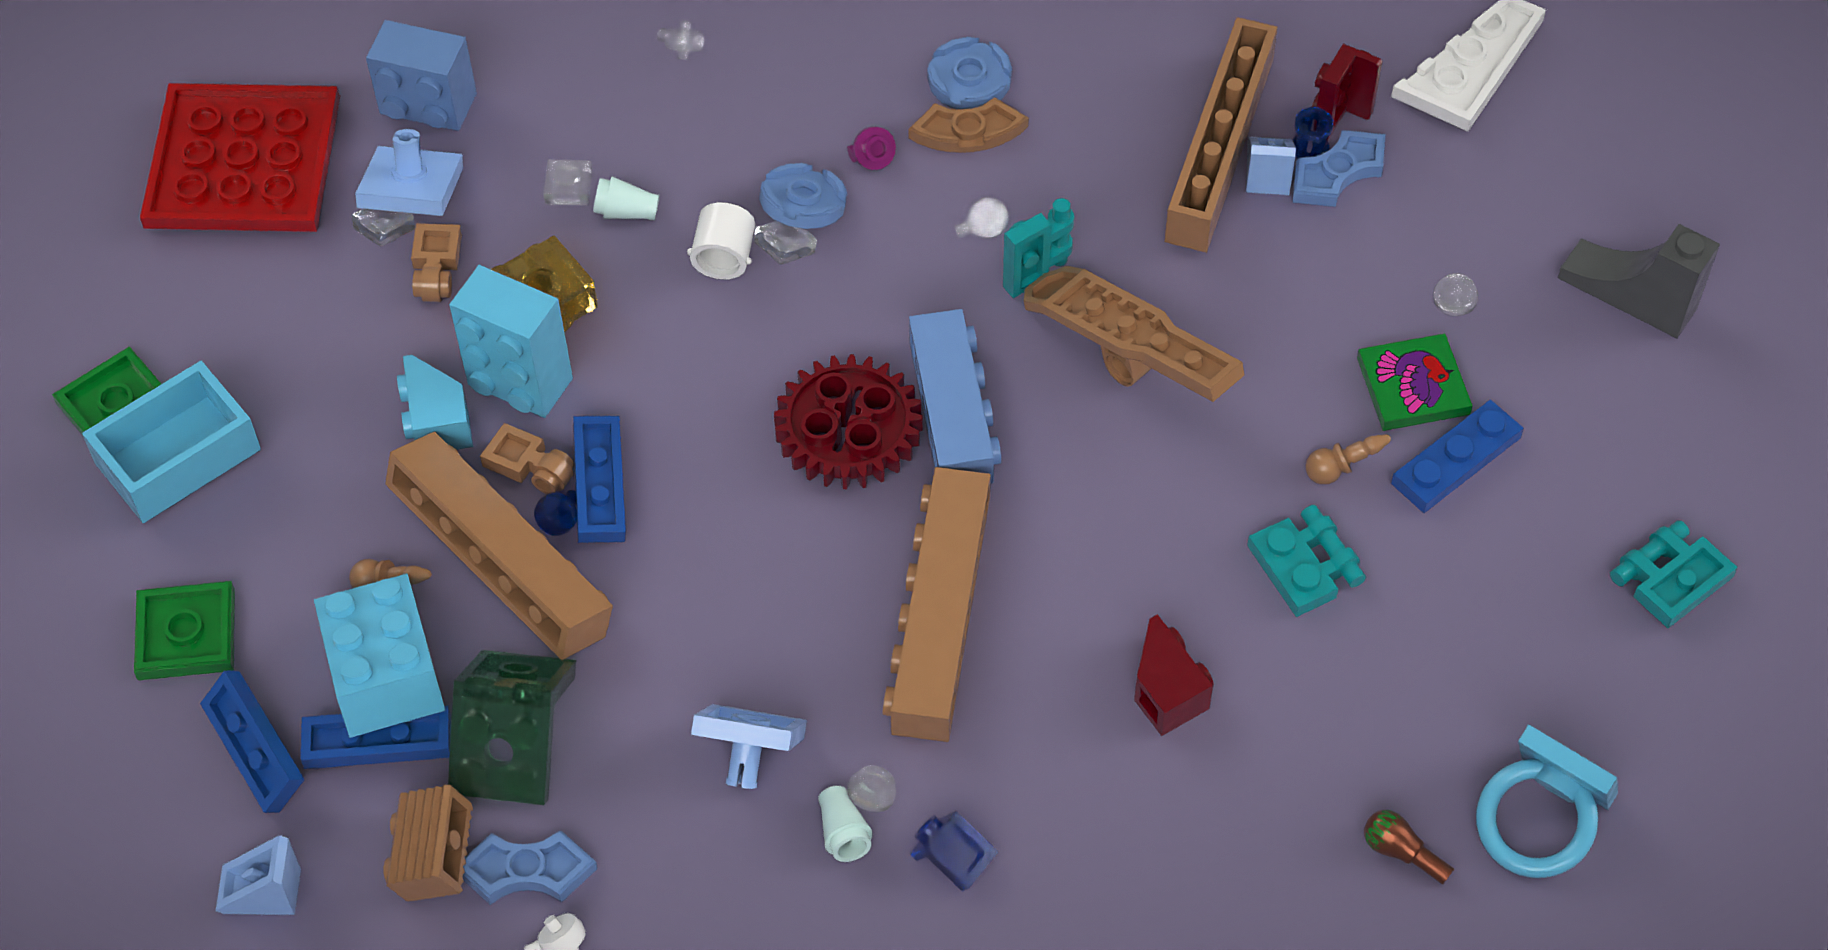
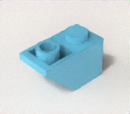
M413 355L403 356L405 374L397 375V383L401 402L408 401L409 411L401 412L405 438L417 440L435 431L448 445L453 446L456 450L473 447L469 412L462 384Z

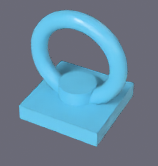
M1528 725L1518 740L1521 757L1524 760L1504 767L1488 781L1478 800L1476 825L1484 848L1499 865L1521 876L1545 878L1568 871L1577 865L1589 852L1598 829L1596 803L1606 810L1609 809L1618 795V780L1616 776L1531 725ZM1535 779L1541 786L1570 803H1575L1578 814L1576 832L1570 843L1560 852L1543 858L1527 857L1515 852L1502 839L1496 822L1497 808L1505 792L1518 782Z

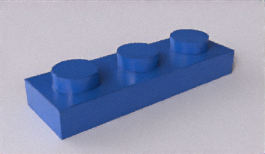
M1490 399L1393 474L1391 484L1418 509L1426 513L1521 438L1524 428Z
M573 416L578 543L625 542L626 527L620 417Z
M224 671L200 705L263 812L279 813L305 779L240 671Z
M444 706L445 711L351 738H349L342 714L302 717L300 758L304 769L451 758V713L449 706Z

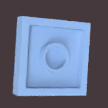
M412 129L398 130L393 137L394 147H377L355 193L357 208L443 216L463 170L462 154L420 150L419 132Z
M712 704L694 715L691 735L733 742L726 784L737 787L742 781L741 788L755 789L757 788L761 748L767 747L790 751L804 740L807 720Z

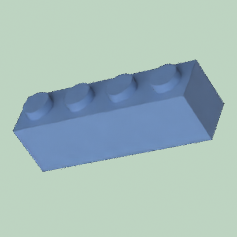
M962 309L909 316V344L934 468L940 467L991 474L990 484L994 483V465L1001 464V451L998 437L989 436L988 427L993 426L990 400L981 399L980 389H985V377L982 363H974L972 353L977 352L974 326H966Z

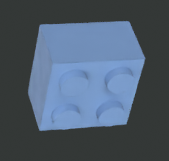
M384 20L366 57L379 113L394 119H406L425 123L434 128L443 127L459 131L477 94L466 37Z

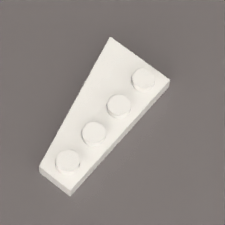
M1499 0L1473 21L1472 28L1462 36L1457 34L1448 41L1445 49L1435 58L1429 57L1421 63L1414 75L1407 80L1403 78L1393 86L1392 98L1469 131L1542 24L1546 10L1525 0Z

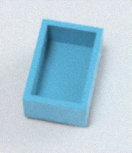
M478 265L449 304L467 383L479 394L485 396L491 394L507 401L520 412H532L545 418L573 379L559 299Z
M202 360L82 433L94 463L142 523L147 522L261 450L250 417Z
M408 573L314 599L336 697L349 738L445 711Z

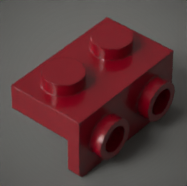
M1343 43L1330 64L1324 63L1321 66L1315 80V87L1319 88V92L1310 110V115L1315 116L1313 135L1329 140L1345 112L1365 120L1370 119L1374 111L1382 67V60L1379 57Z

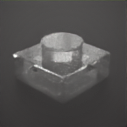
M548 159L543 192L545 204L588 205L593 172L591 160Z
M361 209L351 214L353 229L380 247L415 230L414 215L411 213Z
M774 221L756 227L754 242L782 265L815 254L817 238L806 229L787 226L779 221Z

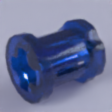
M1309 107L1297 114L1294 121L1297 135L1292 140L1296 147L1295 157L1297 159L1319 156L1330 150L1327 137L1331 135L1334 124L1333 118L1324 109ZM1316 119V130L1312 131V122ZM1313 141L1312 150L1309 153L1307 152L1308 142Z

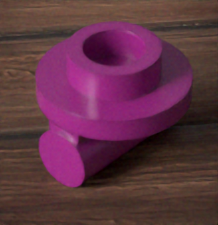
M871 126L859 132L853 145L847 147V151L853 163L858 162L864 168L879 170L885 168L893 160L896 144L889 131L881 127Z

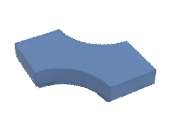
M1342 130L1337 144L1326 153L1315 157L1297 159L1292 203L1336 207L1339 195L1351 183L1369 177H1382L1385 134Z
M558 831L546 840L532 844L510 843L494 834H490L464 857L466 864L463 866L465 873L462 877L463 881L490 905L505 895L526 890L549 894L562 903L598 868L596 861L562 831Z

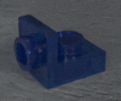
M954 811L940 819L935 815L928 819L914 837L919 843L910 852V855L916 861L925 857L928 858L961 891H964L973 885L999 851L957 811Z

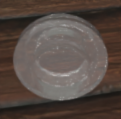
M1451 273L1436 284L1433 292V301L1442 312L1452 316H1462L1474 310L1479 295L1475 283L1470 277L1461 273Z
M875 765L861 768L851 776L847 785L850 799L860 808L871 812H882L889 809L893 805L897 794L895 780L891 773Z

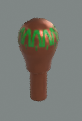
M1380 810L1368 818L1364 828V836L1367 844L1374 851L1399 859L1406 864L1413 863L1442 885L1455 869L1425 848L1424 842L1414 833L1408 822L1399 813L1392 810Z

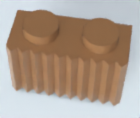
M444 784L443 787L435 786L434 789L427 787L426 790L418 789L417 792L409 790L408 793L401 792L399 794L397 812L393 813L390 819V830L393 836L391 856L384 862L383 873L387 882L386 886L407 902L460 894L462 892L461 884L464 882L462 875L465 873L463 866L466 864L464 857L467 855V838L470 837L468 829L471 828L469 820L472 819L470 812L473 810L472 803L452 786Z

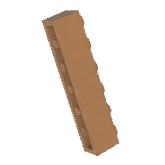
M1236 17L1168 207L1164 242L1207 253L1273 63L1277 26Z
M434 431L390 451L385 485L561 660L606 637L613 608L606 595L602 591L597 590L582 576L576 566L571 561L566 560L541 532L536 531L518 513L513 504L500 496L489 485L487 479L477 473L453 446L448 445Z
M935 467L932 485H923L920 511L927 512L925 524L917 523L915 527L913 551L919 552L917 564L909 563L906 591L912 592L910 604L902 603L898 623V632H905L903 645L894 644L891 659V673L897 674L895 687H886L883 703V715L891 716V735L949 742L990 502L991 474Z

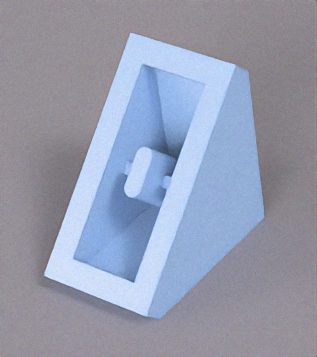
M1248 136L1246 193L1290 194L1296 147L1292 139Z
M279 835L222 866L215 911L223 914L295 915L301 868L289 839Z

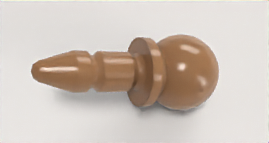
M1387 434L1374 435L1365 438L1364 441L1355 442L1347 446L1346 449H1342L1339 442L1334 444L1332 450L1328 448L1317 449L1307 458L1305 466L1307 475L1318 484H1331L1340 477L1342 472L1347 474L1352 472L1351 462L1356 463L1367 458L1369 454L1374 455L1391 441V437Z
M363 559L352 567L349 580L352 588L408 573L410 583L414 585L429 579L432 573L430 570L419 566L395 567L394 563L390 560L378 562L374 559Z

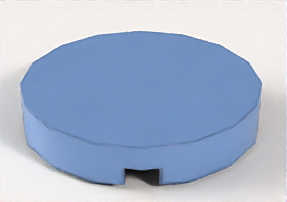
M974 37L953 39L938 47L927 70L931 92L941 103L954 109L979 107L994 97L1001 101L1009 91L1012 79V66L1008 55L998 45L990 41L989 45L980 43L979 38Z
M804 163L785 164L772 169L766 174V180L762 181L759 200L763 210L770 217L787 226L803 229L822 228L835 223L844 214L847 190L844 183L828 170L823 169L821 174L812 171V165Z

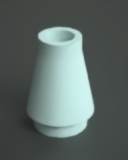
M613 176L611 180L600 178L593 212L603 214V219L655 220L660 195L649 193Z
M832 786L823 790L818 797L822 812L825 849L833 854L836 860L841 862H850L863 857L869 852L872 845V829L853 804L844 787Z

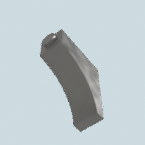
M1681 224L1677 225L1666 242L1643 251L1614 250L1593 244L1581 238L1561 266L1558 279L1678 338L1699 306L1720 244Z

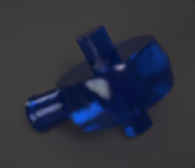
M568 490L565 495L553 492L540 498L534 508V517L542 531L551 536H561L572 530L577 523L576 491Z

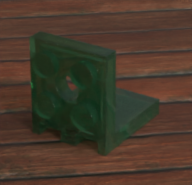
M481 650L454 680L448 785L456 789L461 795L467 797L545 805L549 798L554 705L575 679L576 660H561L560 658ZM497 738L507 741L512 747L513 758L508 761L495 759L489 751V741Z

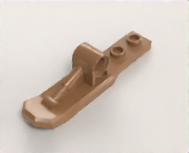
M1065 266L1044 273L1025 288L1024 305L1027 311L1044 314L1099 344L1107 370L1117 382L1126 387L1132 386L1151 369H1154L1214 402L1245 375L1242 361L1176 327L1163 310L1086 269Z

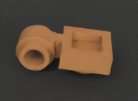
M416 223L411 260L413 269L422 270H414L412 288L414 297H421L424 302H441L442 298L451 297L452 274L451 271L443 270H457L462 238L460 225Z
M503 423L480 455L482 467L520 483L524 481L529 472H532L533 477L531 481L533 485L547 495H554L556 491H562L573 476L572 468L574 467V462L569 455L558 449L545 453L546 449L542 438L506 423Z

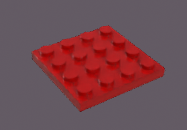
M168 83L140 214L143 228L317 232L340 102L338 86Z

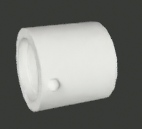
M717 202L701 209L692 248L687 250V254L690 255L691 264L695 269L706 276L716 279H733L742 275L745 272L746 266L752 262L749 253L756 225L754 217L742 207L730 203Z

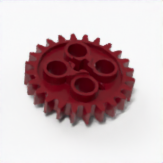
M850 354L847 363L840 365L838 359L833 355L830 358V367L824 368L818 361H814V373L812 375L799 370L797 371L798 384L788 381L785 383L786 395L777 397L778 410L774 411L776 442L781 443L783 458L791 457L792 469L794 471L806 466V477L809 481L820 473L823 474L825 487H828L834 478H840L842 488L847 489L850 480L857 478L861 487L866 488L867 476L873 475L882 483L885 481L884 469L888 468L895 473H899L900 459L911 461L912 447L920 445V431H923L921 400L915 399L914 385L904 386V374L902 372L890 377V364L887 362L878 369L873 368V357L869 356L862 365L856 364L854 354ZM857 391H861L855 401L856 415H851L852 401L855 396V393ZM836 396V397H839V398L833 399V398H828V397ZM882 407L883 409L876 410L871 408ZM841 427H846L845 441L842 449L839 452H835L842 441ZM818 432L826 433L823 435H814V433ZM862 443L870 444L868 446H858V444Z

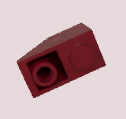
M1157 614L1149 619L1137 673L1134 701L1159 734L1163 736L1210 709L1214 683L1208 669L1201 662L1195 663L1187 653L1180 633L1172 626L1168 628Z

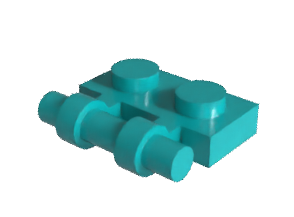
M1059 198L1053 202V208L1048 213V219L1042 213H1039L1027 221L1022 220L1015 223L1004 233L1003 288L1012 298L1024 293L1025 288L1041 275L1049 272L1051 266H1063L1067 263L1068 256L1073 251V238L1069 232L1074 227V213L1070 209L1071 204L1067 199Z
M1310 505L1301 512V517L1308 526L1301 531H1298L1290 518H1287L1248 537V548L1295 617L1336 599L1338 587L1334 580L1343 576L1349 586L1353 588L1362 584L1366 579V575L1359 567L1360 559L1351 547H1345L1336 534L1338 528L1331 517L1328 515L1323 516L1316 505ZM1320 544L1330 557L1329 560L1320 563L1311 550Z
M1681 520L1675 521L1669 527L1661 526L1649 536L1647 544L1639 550L1631 549L1620 558V565L1610 572L1612 581L1620 587L1624 586L1631 579L1640 580L1642 584L1636 588L1633 597L1667 628H1670L1731 580L1738 568L1704 536L1689 546L1683 539L1690 534L1688 526ZM1661 556L1672 559L1661 569L1653 563Z

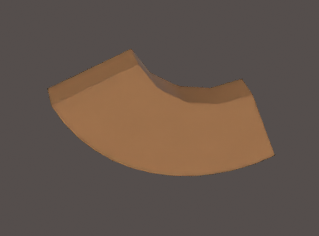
M995 97L984 105L971 109H949L934 103L908 129L910 140L935 150L956 153L977 152L997 147L1014 139L1028 128L1029 118Z

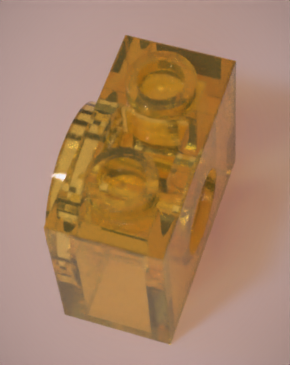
M555 235L541 243L531 245L524 253L503 265H498L491 269L558 298L564 332L571 327L575 320L598 307L594 280Z

